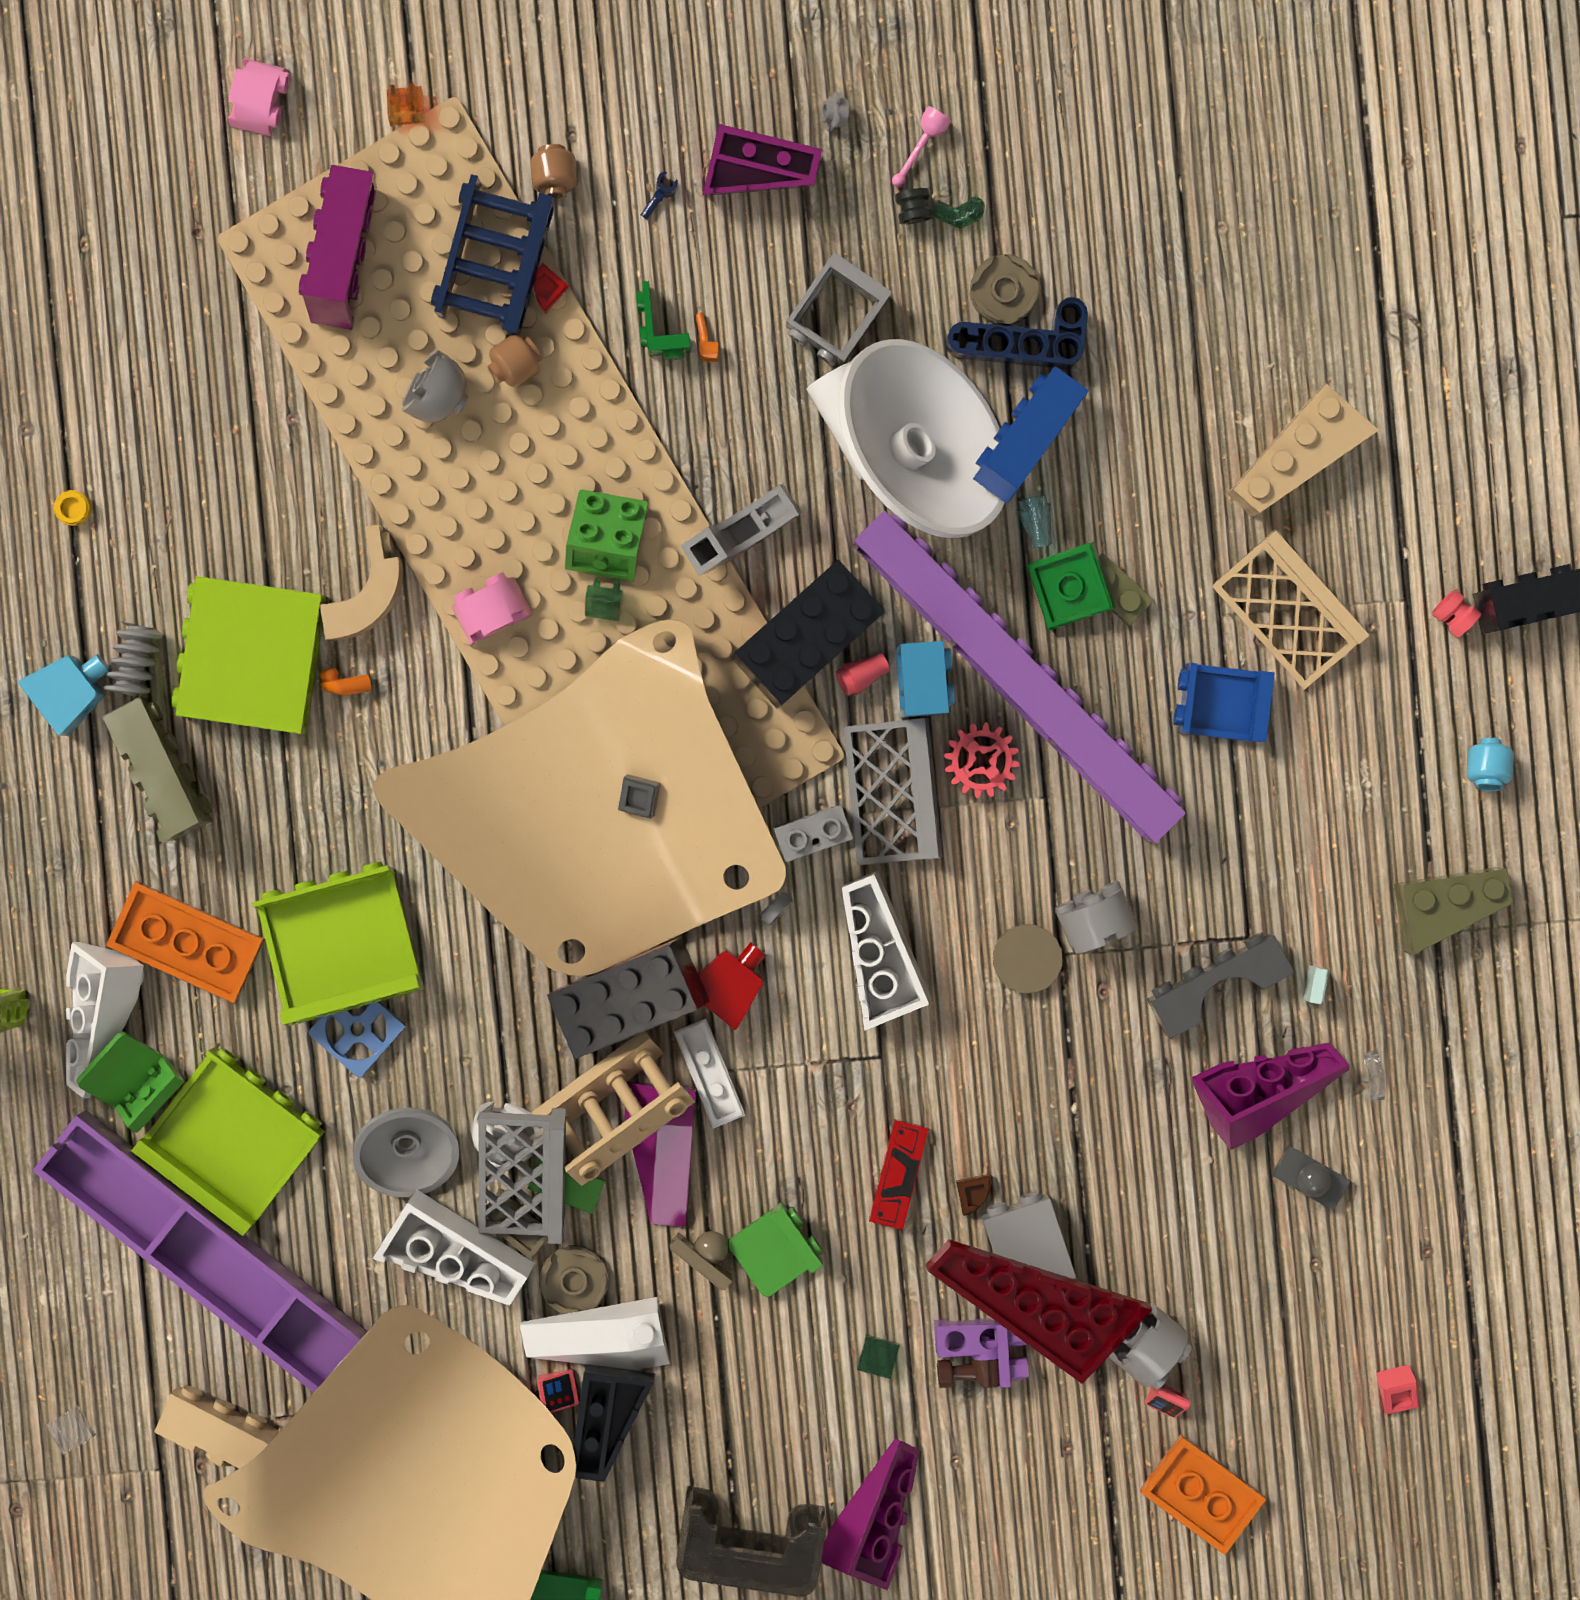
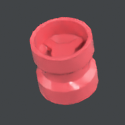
M1455 589L1434 608L1431 614L1438 621H1444L1449 626L1448 631L1455 638H1459L1475 624L1482 613L1475 606H1468L1464 602V596Z

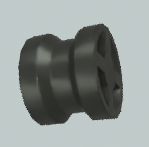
M928 188L909 189L895 194L896 203L901 209L898 215L899 224H916L933 218L932 209L928 207L927 203L930 197Z

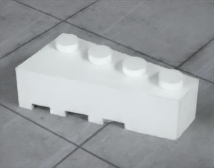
M878 870L846 883L842 887L865 1031L927 1006L932 998Z

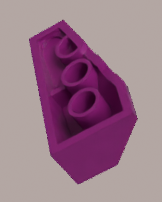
M898 1439L893 1440L830 1527L828 1535L822 1544L817 1562L888 1591L901 1557L902 1545L897 1542L900 1525H906L908 1513L903 1512L906 1495L913 1489L919 1455L918 1448Z

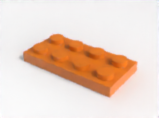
M136 881L131 888L106 946L225 1000L236 1003L265 938Z

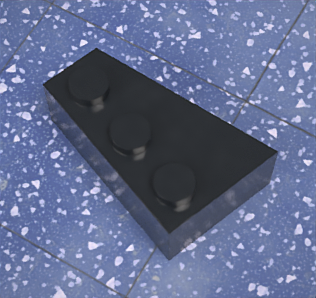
M1571 564L1550 568V576L1538 578L1537 572L1515 576L1517 581L1515 584L1504 586L1503 579L1482 584L1483 591L1472 594L1475 607L1482 613L1478 619L1481 634L1580 612V569L1572 570Z
M586 1365L583 1374L573 1446L576 1461L575 1478L605 1482L624 1440L654 1383L655 1373Z

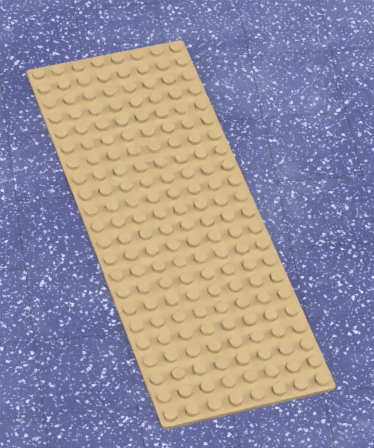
M452 97L337 165L373 172L377 186L370 230L368 234L362 233L361 237L366 238V253L364 265H356V269L359 271L358 285L360 288L358 300L350 299L349 308L351 315L354 317L352 330L311 323L303 295H299L300 277L302 274H307L309 263L306 262L307 245L309 241L314 242L316 230L313 229L314 214L316 209H322L324 200L320 196L323 177H329L330 169L219 234L218 243L504 726L546 703L571 685L621 638L649 624L664 620H675L687 624L693 632L696 654L707 697L759 809L844 758L843 750L805 686L800 688L782 706L776 709L731 659L730 656L758 632L767 621L731 561L699 576L680 547L710 525L570 287L545 314L536 300L533 286L520 336L522 338L528 336L538 349L542 360L539 362V372L515 388L507 385L504 381L498 384L487 367L492 363L489 356L490 349L509 337L503 332L504 325L499 324V320L449 306L445 319L438 317L434 312L435 306L431 305V297L435 285L441 286L463 205L458 202L462 184L469 183L471 174L477 175L481 181L480 191L518 201L458 98ZM477 204L475 205L471 225L521 238L522 235L528 236L531 223L527 222L525 217ZM466 238L461 259L512 272L513 269L519 270L522 257L517 256L518 252ZM544 246L539 267L544 263L567 284L546 246ZM458 272L452 293L503 306L504 303L510 304L513 292L508 290L506 285ZM438 349L456 361L464 372L466 386L463 394L467 395L468 399L459 414L452 412L446 419L436 423L423 422L403 412L402 409L405 406L402 403L416 373L421 374L425 368H429L428 365L424 364V361L434 350ZM583 489L648 502L638 549L634 582L565 569L566 543L579 490ZM504 572L506 578L515 577L533 615L470 645L452 609V606L456 604L453 597L469 588H472L475 593L487 587L485 581ZM671 632L659 633L653 640L654 649L660 653L670 651L676 643V637Z

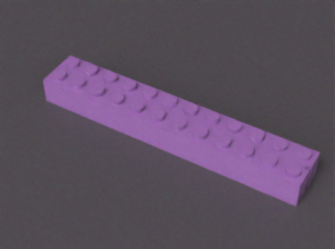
M884 510L854 540L852 547L1145 841L1157 843L1186 814L1180 807L1184 803L1182 799L1170 788L1162 789L1155 782L1159 778L1157 774L1145 763L1137 764L1130 757L1134 753L1133 750L1122 739H1112L1105 732L1109 728L1108 725L1097 714L1088 715L1080 707L1084 703L1083 700L1072 689L1063 690L1055 682L1059 678L1058 675L1046 663L1038 665L1030 657L1034 653L1033 650L1021 638L1013 640L1005 632L1009 628L1008 625L996 613L989 616L980 607L984 601L970 587L964 591L955 582L959 576L945 562L939 566L930 557L934 552L930 546L920 537L914 540L906 532L909 526L905 521L894 513L889 515Z
M87 1110L73 1118L56 1140L58 1143L50 1147L32 1170L312 1392L317 1390L367 1333L365 1329L245 1235H240L131 1151L134 1147Z

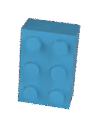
M944 641L900 644L896 648L901 718L935 716L949 713V707L955 705L953 684H947L946 672L952 670L951 649H944Z

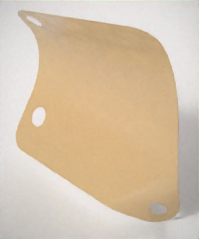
M664 620L655 622L626 635L604 652L571 685L529 713L457 749L421 761L392 767L380 773L373 783L375 798L402 827L548 968L566 975L585 976L594 974L625 961L695 927L770 896L780 890L786 877V866L707 697L696 654L693 632L687 624L680 621ZM662 632H671L676 637L674 647L666 653L657 652L653 646L655 636ZM627 774L660 783L655 816L651 819L618 810L623 778ZM741 865L747 870L749 880L745 887L736 890L731 889L725 884L723 877L728 867ZM570 939L580 941L585 947L584 957L572 964L563 962L558 956V948L561 943Z
M400 1305L382 1314L263 1451L243 1467L223 1479L206 1486L203 1491V1497L206 1506L213 1516L242 1542L264 1551L308 1562L337 1576L371 1600H530L575 1480L576 1461L572 1442L564 1428L546 1406L508 1369L475 1343L422 1310L411 1305ZM414 1332H424L430 1338L429 1347L419 1354L408 1352L404 1346L406 1338ZM549 1444L555 1445L563 1453L565 1464L559 1473L550 1472L544 1467L541 1461V1451L544 1446ZM220 1498L233 1499L239 1504L240 1511L234 1516H227L220 1510L217 1501Z

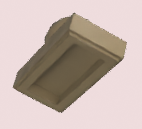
M716 1231L702 1233L697 1238L695 1245L679 1232L671 1240L670 1250L720 1290H726L732 1282L733 1275L719 1265L725 1260L729 1251L727 1239L722 1234Z

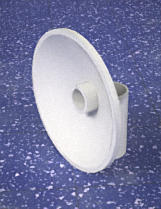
M903 339L882 340L866 347L852 361L832 370L807 387L806 390L859 481L865 480L882 503L906 523L938 537L961 538L977 533L989 525L1002 510L1005 502L973 480L981 468L975 464L987 446L992 450L995 449L998 442L993 438L1000 430V427L991 408L976 386L946 357L913 341Z

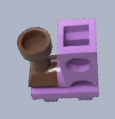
M994 1319L934 1320L935 1351L938 1358L971 1356L970 1364L952 1366L950 1360H937L939 1389L951 1388L953 1380L977 1381L978 1384L986 1388L998 1386L1006 1388L1011 1387L1010 1381L1029 1377L1027 1358H1009L1008 1346L1026 1345V1343Z

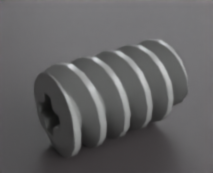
M120 621L128 626V629L119 630L116 635L124 639L125 643L114 644L113 649L121 653L122 657L110 659V662L117 666L119 670L107 672V676L116 681V683L106 685L104 689L138 697L139 694L150 692V688L144 685L142 681L151 680L154 675L145 670V667L155 666L157 661L149 657L148 653L159 652L160 650L158 646L151 642V639L162 638L163 634L154 628Z

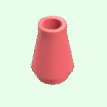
M879 653L872 657L843 663L841 665L842 668L835 671L840 687L849 696L853 693L855 695L860 694L882 675L890 672V667L884 655Z

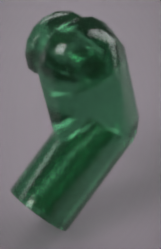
M976 196L970 197L967 202L957 207L938 200L933 211V217L955 228H964L980 220L984 214L985 204L981 198Z

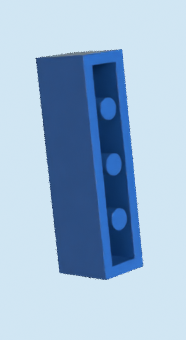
M1054 366L1047 377L1040 373L1029 389L1034 394L1029 401L1024 397L1021 399L1011 413L1016 420L1012 425L1005 421L993 438L998 442L995 449L992 450L987 446L975 463L981 468L973 480L1006 504L1022 485L1089 391L1056 366Z

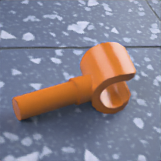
M697 313L696 320L700 335V359L705 362H718L719 342L708 341L704 313Z

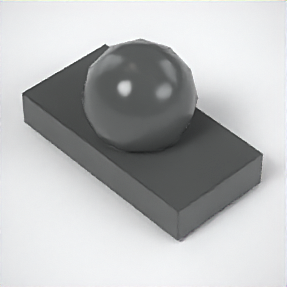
M1290 1145L1287 1146L1271 1174L1333 1211L1351 1182L1348 1178Z

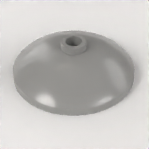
M398 1108L375 1116L359 1131L353 1146L354 1167L362 1181L375 1191L394 1197H412L416 1189L424 1194L435 1190L450 1178L459 1160V1143L451 1125L437 1114L419 1108Z

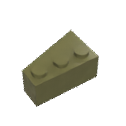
M1494 867L1394 884L1404 952L1413 955L1513 903L1507 868Z

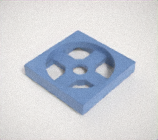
M381 1002L370 1004L361 1015L354 1016L349 1011H344L322 1017L307 1034L360 1079L407 1025ZM381 1013L385 1018L387 1026L384 1042L371 1031L372 1023ZM331 1017L344 1026V1034L335 1044L327 1036V1022ZM355 1022H359L364 1026V1032L360 1036H356L351 1032V1026ZM360 1042L373 1052L370 1057L359 1060L350 1059L345 1054L354 1043Z

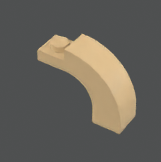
M379 524L365 526L371 564L370 576L365 587L351 599L320 605L325 640L348 639L371 630L388 615L398 599L403 582V559L399 557L388 558V553L393 552L390 532H384V527Z

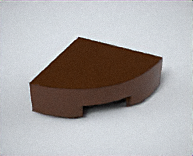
M990 1174L956 1180L963 1216L975 1212L986 1200L991 1189Z

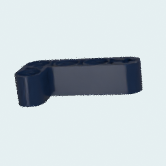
M1068 297L1062 300L1054 311L1051 330L959 322L949 330L945 341L946 348L953 357L959 359L1051 368L1056 366L1061 369L1071 368L1079 361L1084 352L1088 317L1087 307L1079 298ZM1069 307L1075 309L1079 315V321L1074 324L1065 322L1061 316L1062 309ZM959 333H965V338L971 341H977L979 334L984 335L980 344L981 351L976 350L977 342H967L965 348H960L959 342L953 339H956ZM1001 336L1006 342V349L1002 352H995L990 349L988 345L990 337ZM1027 339L1036 340L1041 346V352L1037 355L1027 354L1023 349V342ZM1063 342L1072 344L1076 352L1075 357L1071 359L1063 358L1058 352V345Z

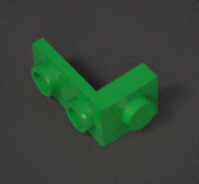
M642 281V291H636L638 313L645 312L646 326H639L641 348L648 347L649 356L663 355L664 360L685 358L684 353H691L689 333L655 336L649 281Z

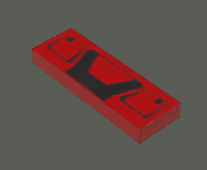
M894 1119L869 1222L903 1230L929 1130L928 1127Z

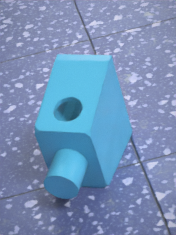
M98 654L83 665L75 656L67 655L21 679L17 683L58 736H68L104 698L105 694L96 681L107 674L110 668Z

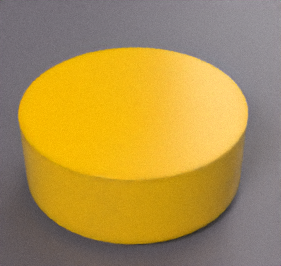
M75 490L62 492L54 503L56 517L59 521L69 526L84 524L92 512L91 502L88 497Z

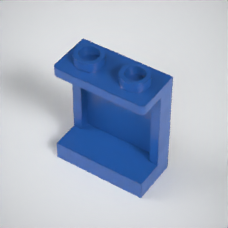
M1187 663L1185 670L1180 669L1178 676V690L1183 691L1181 704H1176L1173 724L1178 725V733L1259 743L1267 742L1275 672H1257Z

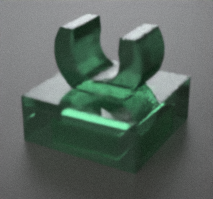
M596 578L593 586H587L585 616L620 621L623 590H620L619 581L615 580L611 589L600 587L601 578Z

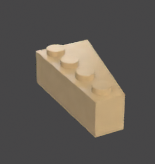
M1325 384L1315 392L1230 489L1227 495L1253 517L1378 432L1379 429L1328 384Z
M185 1385L183 1388L178 1386L170 1394L154 1433L191 1452L197 1453L200 1449L206 1451V1457L209 1461L220 1467L233 1465L239 1469L263 1451L283 1427H280V1429L268 1425L267 1420L258 1414L248 1413V1415L236 1411L233 1404L221 1399L212 1401L203 1397V1392L199 1389Z

